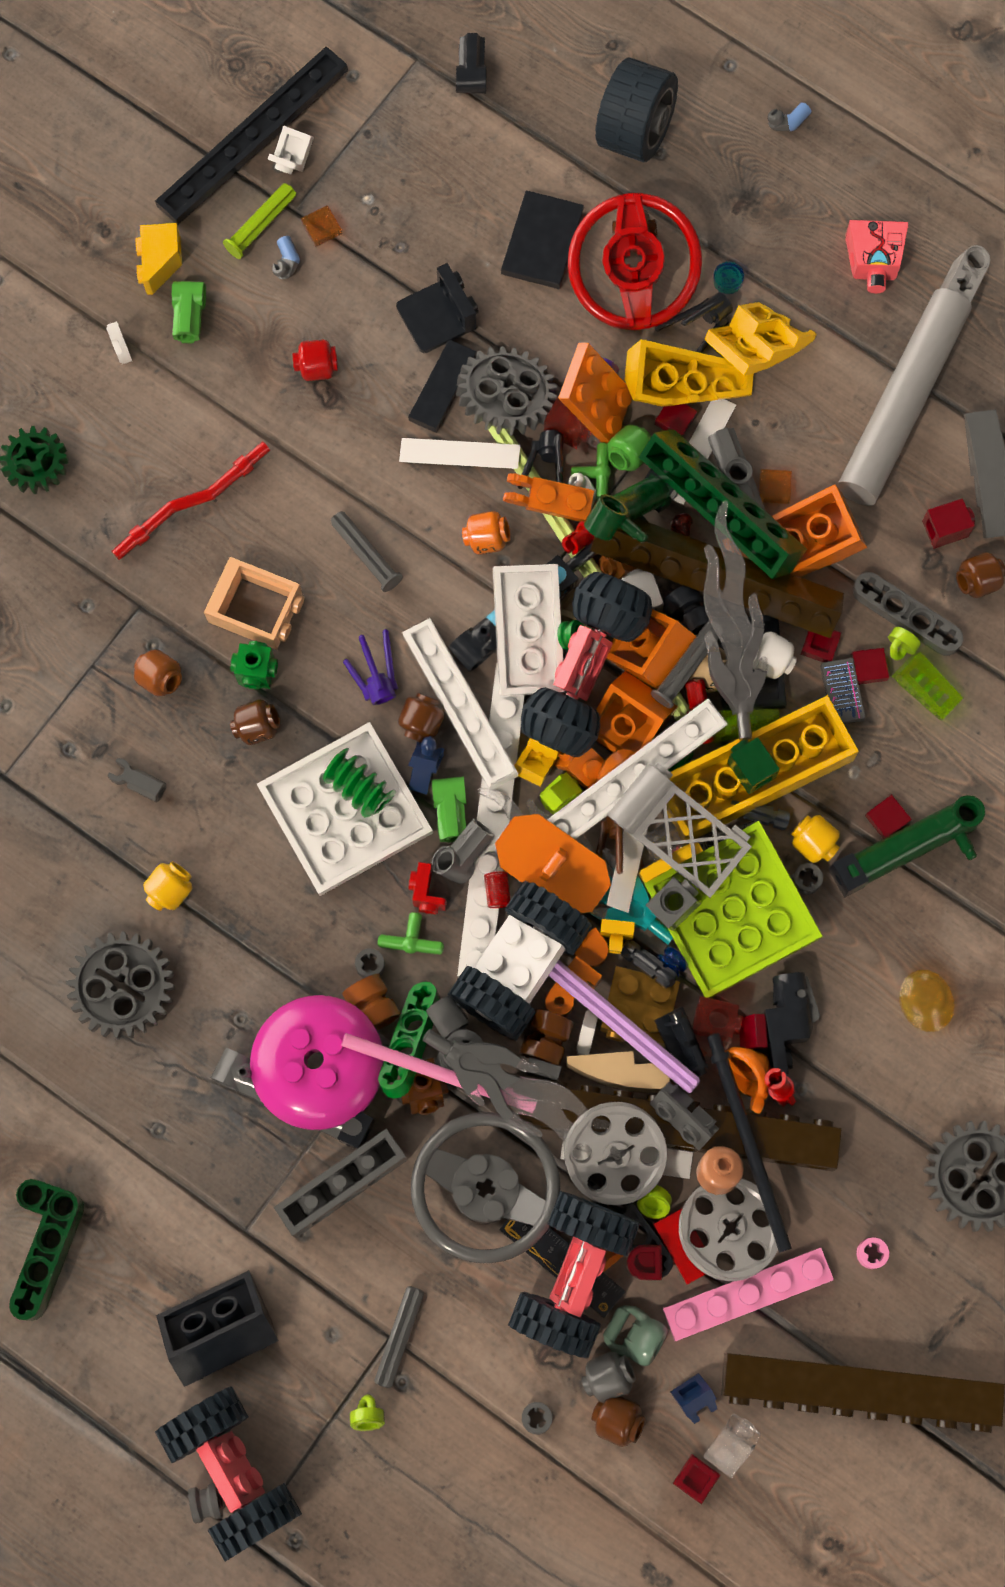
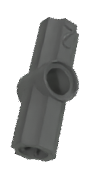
M724 428L710 435L708 441L719 470L765 510L752 477V466L744 456L734 428ZM733 471L743 474L744 479L734 480L729 473Z

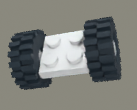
M528 881L522 882L506 906L505 911L508 914V918L474 968L466 966L448 995L453 997L457 1005L465 1009L467 1013L473 1015L477 1020L485 1023L494 1031L496 1030L501 1035L515 1041L518 1040L536 1013L534 1008L531 1007L530 1002L562 954L574 955L592 928L588 919L580 915V912L572 908L565 900L562 901L554 893H550L545 888L538 887L535 883H529Z

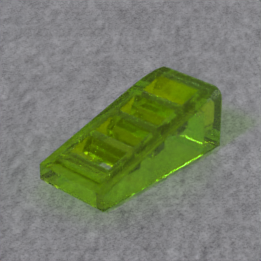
M921 652L909 657L892 675L901 687L939 720H943L963 699L958 691ZM916 667L919 672L912 677L909 673ZM926 676L929 680L921 687L918 683ZM936 685L939 689L930 697L927 693ZM946 694L949 698L939 706L936 702Z
M753 710L750 714L751 731L753 732L778 720L780 716L779 710ZM718 711L728 725L713 735V743H720L739 737L737 715H733L732 711Z

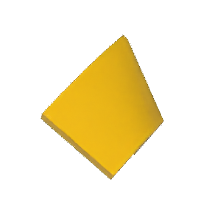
M760 302L738 305L729 326L709 329L704 340L739 372L746 376L768 369L793 356L813 342L817 334L812 330L802 332L790 325V318L774 312L771 308Z

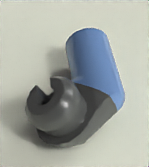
M803 102L790 114H783L781 110L773 109L767 116L768 125L774 131H794L811 114V109Z
M283 236L277 240L282 258L277 261V265L273 264L272 271L279 279H288L297 268L300 257L290 236Z

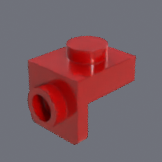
M418 862L417 871H411L408 889L414 891L412 898L413 906L419 907L418 911L425 914H438V910L446 911L447 903L445 898L429 896L433 871L432 865Z

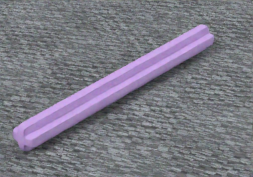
M558 960L548 976L687 1093H691L700 1082L698 1076Z

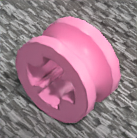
M873 1237L865 1239L859 1244L856 1255L862 1266L868 1269H876L886 1264L889 1258V1250L884 1241ZM872 1244L878 1246L877 1252L881 1254V1259H874V1263L867 1261L868 1254L864 1253L865 1247L871 1248Z

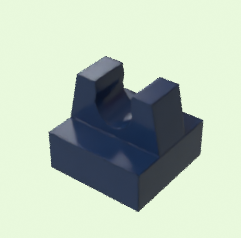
M699 1373L670 1391L676 1403L694 1424L700 1421L697 1412L705 1406L711 1412L718 1409L715 1402L717 1398Z

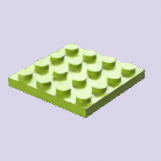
M760 821L742 830L750 836L747 843L752 847L711 898L689 882L699 892L695 898L701 905L674 931L668 929L706 1000L823 938L821 931ZM724 839L719 842L720 860L733 858L741 847L732 839ZM714 846L697 854L696 862L715 860ZM692 858L684 861L681 864L692 863ZM729 862L720 863L721 872L725 869ZM716 864L697 866L698 880L709 888L717 879ZM693 866L683 867L694 876ZM672 868L644 884L651 898H653L673 877L681 883L686 878ZM677 893L669 898L668 906L671 911L679 910L683 906V896Z

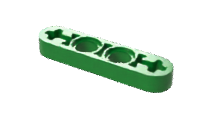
M420 982L409 991L389 1045L390 1049L400 1052L405 1048H413L410 1056L422 1059L427 1044L423 1041V1038L429 1029L432 1030L434 1025L426 1010L441 999L436 987L432 983ZM423 1021L421 1027L417 1030H407L412 1022ZM384 1061L379 1073L378 1082L386 1096L393 1099L400 1098L410 1091L417 1072Z

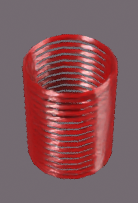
M499 871L485 874L487 907H506L511 900L508 873Z

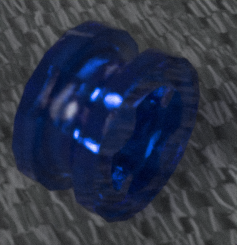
M667 947L664 950V955L660 954L656 957L665 964V969L667 967L671 968L677 973L678 977L680 976L679 971L684 972L688 968L685 958L672 947Z

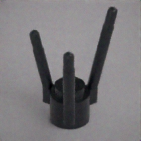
M718 292L710 299H705L700 304L674 316L654 329L658 332L683 320L681 324L686 326L700 317H703L709 324L716 323L713 328L724 327L729 323L727 316L732 313L733 307L729 299L723 293ZM703 340L696 352L702 353L709 344Z
M545 430L540 434L539 441H532L531 452L521 475H529L535 458L539 454L544 462L555 463L556 482L563 483V434L556 430Z

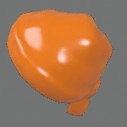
M731 1047L726 1049L725 1051H729L731 1055L729 1063L739 1091L751 1097L750 1109L760 1114L764 1108V1101L768 1098V1086L765 1083V1075L772 1069L768 1056L748 1048Z

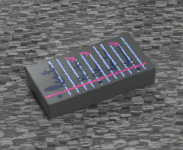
M853 658L821 663L820 669L826 696L828 695L843 724L864 721L865 713Z

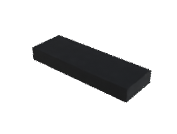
M448 340L408 416L410 422L437 433L456 396L458 387L456 385L462 365H467L469 357L476 358V351Z

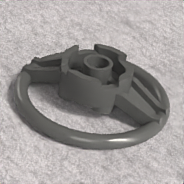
M493 1112L467 1114L453 1119L440 1127L423 1145L415 1161L411 1177L412 1205L424 1232L443 1251L461 1260L474 1263L506 1261L521 1255L534 1246L550 1227L548 1221L560 1193L558 1167L551 1150L542 1137L522 1121L511 1117L506 1122L499 1113ZM496 1126L512 1131L529 1143L540 1158L546 1175V1199L544 1200L519 1184L517 1173L501 1157L490 1154H476L466 1159L438 1148L452 1135L471 1127ZM425 1175L451 1192L460 1212L471 1221L488 1224L505 1218L533 1227L522 1238L504 1247L474 1249L461 1245L445 1235L432 1219L425 1200ZM486 1180L493 1182L491 1187L495 1188V1193L493 1195L487 1194L485 1198L478 1195L480 1190L476 1189L478 1183L484 1184Z

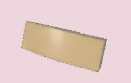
M633 1051L566 1057V1068L597 1083L626 1091L659 1093L670 1082V1078L653 1063L635 1064Z

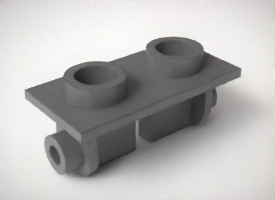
M669 1082L654 1097L650 1105L655 1109L660 1118L668 1121L680 1132L682 1138L687 1143L700 1150L719 1130L715 1125L717 1121L700 1106L691 1113L687 1108L694 1100L677 1084L673 1086Z

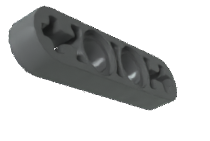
M865 572L857 577L853 586V595L860 603L897 627L910 631L920 642L941 655L950 656L959 650L963 642V634L956 625L877 574ZM868 583H872L874 585L873 591H869L867 594L863 593V585L866 586ZM882 590H884L886 593L883 595L881 602L879 604L878 602H876L878 596H880ZM890 598L899 599L902 602L903 609L900 612L893 613L887 609L886 601ZM917 615L925 616L929 621V627L925 630H919L913 625L912 619ZM935 625H938L937 633H935L933 638L929 635L932 633ZM950 634L953 636V643H949L946 646L942 643L943 637Z

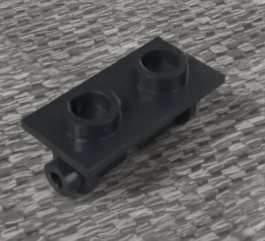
M683 1006L655 1019L654 1021L667 1051L696 1076L699 1077L706 1074L707 1068H709L708 1063L704 1058Z

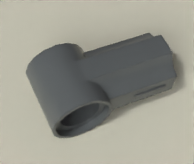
M473 818L450 847L443 846L435 852L432 858L433 871L457 884L466 883L474 873V861L495 835L480 821Z
M451 995L440 999L426 1010L433 1024L445 1039L457 1030H466V1026L469 1024L467 1014L457 1005Z

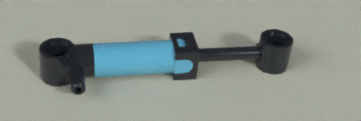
M644 516L638 518L648 522ZM593 541L567 563L559 555L547 563L558 564L560 599L577 585L579 578L574 572L597 554L590 551ZM495 610L473 628L471 627L459 635L448 647L469 672L480 666L497 649Z

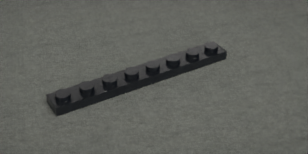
M326 46L155 200L156 206L174 223H177L178 226L282 131L283 126L287 127L348 71L347 64Z

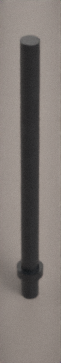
M720 1033L708 1036L707 1040L713 1054L710 1059L712 1064L717 1066L778 1251L781 1253L790 1250L792 1246L729 1063V1059H731L730 1052L725 1051Z

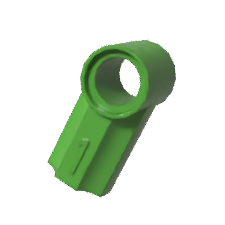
M173 281V338L182 343H194L200 340L202 310L206 307L205 282Z
M464 776L432 779L434 808H437L440 842L453 843L466 828Z

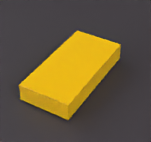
M695 842V854L697 855L703 850L700 844ZM690 843L672 852V859L678 864L692 857ZM660 859L641 869L638 874L642 882L646 883L672 867Z

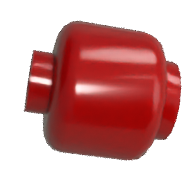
M327 340L303 341L298 346V352L292 353L294 372L300 371L301 377L305 381L330 379L333 371H338L336 347H331Z

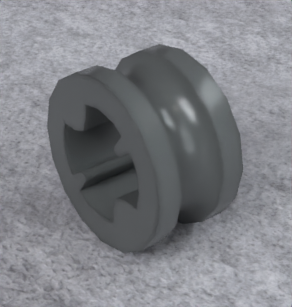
M812 863L801 864L793 874V882L799 893L810 895L815 893L821 886L823 874L819 867ZM806 871L811 872V878L816 880V884L814 885L811 882L809 887L804 886L803 879L799 878V874L801 873L804 876Z
M367 948L358 953L355 959V967L362 978L373 974H380L381 976L385 970V962L379 951ZM371 956L376 957L375 963L378 968L374 972L369 969V972L363 971L365 966L362 960L365 957H368L369 960H371Z
M533 1402L527 1405L522 1412L524 1428L536 1435L545 1433L552 1424V1413L547 1405L541 1402ZM537 1408H540L545 1412L543 1419L546 1421V1424L540 1428L539 1424H537V1428L529 1425L531 1418L528 1416V1413L532 1409H535V1412H537Z

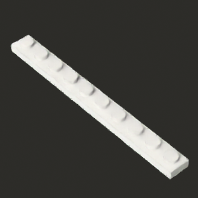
M496 663L489 722L513 765H515L518 757L521 714L525 695L499 696L498 663ZM482 778L477 820L490 829L495 836L474 861V873L469 879L458 978L466 966H471L472 968L476 966L496 936L499 908L487 907L484 875L491 872L504 871L500 868L495 843L510 823L515 778L491 791Z

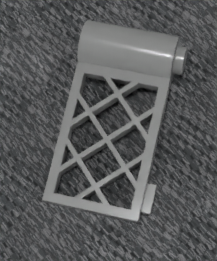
M657 763L654 767L647 764L607 816L711 898L752 847L747 843L750 836L736 825L731 829L673 784L669 780L673 774L661 764ZM674 794L686 802L687 816L668 818L666 804ZM690 806L701 815L691 816ZM663 809L664 819L654 820ZM706 818L711 822L713 837L694 839L692 819ZM688 820L690 839L670 841L668 822ZM664 822L666 842L652 843L642 835L650 824ZM716 827L726 836H717ZM732 839L741 849L733 858L720 860L718 840ZM713 841L715 860L696 862L694 843ZM690 843L692 863L678 864L672 859L671 845ZM658 846H667L668 855L659 849ZM729 862V864L721 872L720 863ZM716 864L717 879L708 888L698 880L697 866ZM693 866L694 876L683 867Z

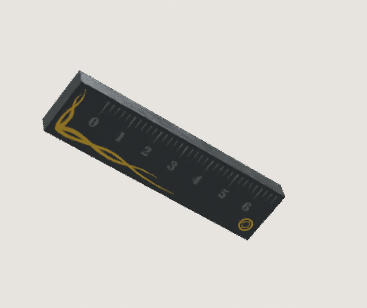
M507 1219L499 1231L512 1242H515L522 1238L533 1226ZM549 1227L543 1237L526 1253L557 1279L570 1244ZM602 1272L599 1277H596L593 1284V1298L590 1307L601 1317L605 1318L626 1291Z

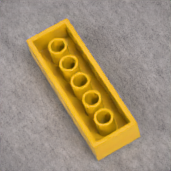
M827 695L752 732V739H748V741L750 742L758 737L780 771L777 778L750 795L727 763L732 753L731 748L742 741L739 739L671 771L673 775L669 780L723 824H727L759 806L762 807L853 762L859 751ZM674 794L666 804L668 818L687 816L686 802ZM732 800L740 802L736 805L731 804ZM690 806L691 816L701 815ZM706 818L692 819L694 839L712 831L711 822ZM688 820L670 822L679 840L690 839Z

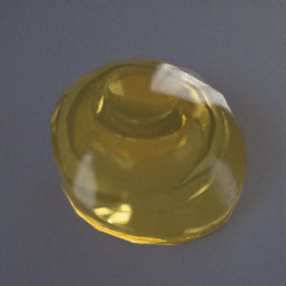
M917 970L905 978L899 991V1004L907 1020L915 1028L925 1032H937L945 1028L950 1023L954 1013V998L945 980L939 974L930 970Z

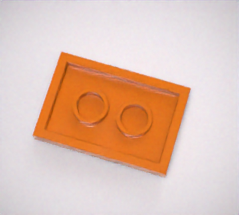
M578 343L558 398L600 442L608 444L610 439L621 430L622 422L632 397L626 383L589 343Z

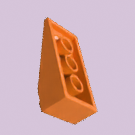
M836 484L771 516L807 548L790 573L798 577L837 563L868 548L847 501ZM729 539L722 540L726 551L748 558Z

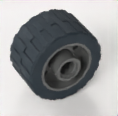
M631 57L621 61L612 74L600 103L595 127V138L598 146L643 163L649 161L659 149L674 113L678 92V78L676 74Z

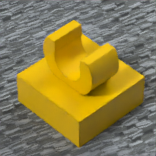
M602 919L600 935L609 938L608 953L621 954L623 939H633L635 922Z

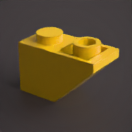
M177 223L140 225L141 237L136 238L137 256H141L142 265H137V279L139 284H144L147 295H153L182 266L181 236Z

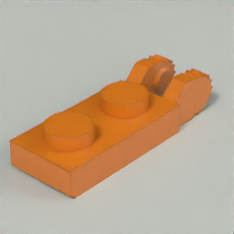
M516 473L508 474V483L530 488L528 497L515 492H505L503 501L526 507V510L579 522L586 520L591 511L595 490L538 477L531 478Z

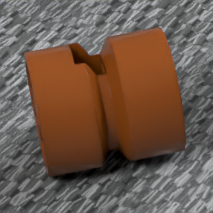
M373 974L363 978L342 993L345 1001L360 1009L373 1023L377 1031L388 1026L401 1015L393 999L385 997L388 989L380 974Z

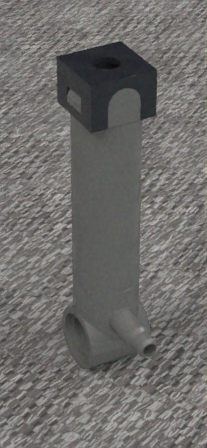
M225 1048L210 1078L234 1091L261 1102L253 1086L250 1059L236 1051ZM360 1112L341 1126L319 1131L349 1147L358 1149L365 1144L375 1120Z

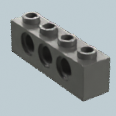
M385 1129L273 1208L291 1235L298 1238L407 1161V1158L389 1131Z

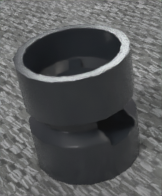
M683 585L663 599V610L666 615L680 622L695 636L699 634L708 621L718 623V619L711 607L703 605L705 597L701 591Z

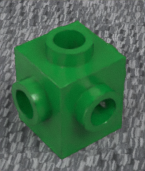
M250 641L248 644L239 643L238 653L232 654L230 671L234 672L238 685L254 690L260 688L270 689L272 677L276 678L278 670V659L274 658L271 647H267V644L259 641Z

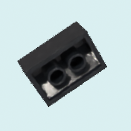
M249 1270L156 1315L168 1360L184 1387L279 1341L271 1317Z

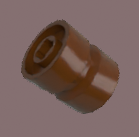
M534 1009L536 1013L528 1026L531 1034L525 1035L519 1054L527 1059L531 1057L560 1066L565 1052L562 1043L569 1041L574 1022L549 1011Z

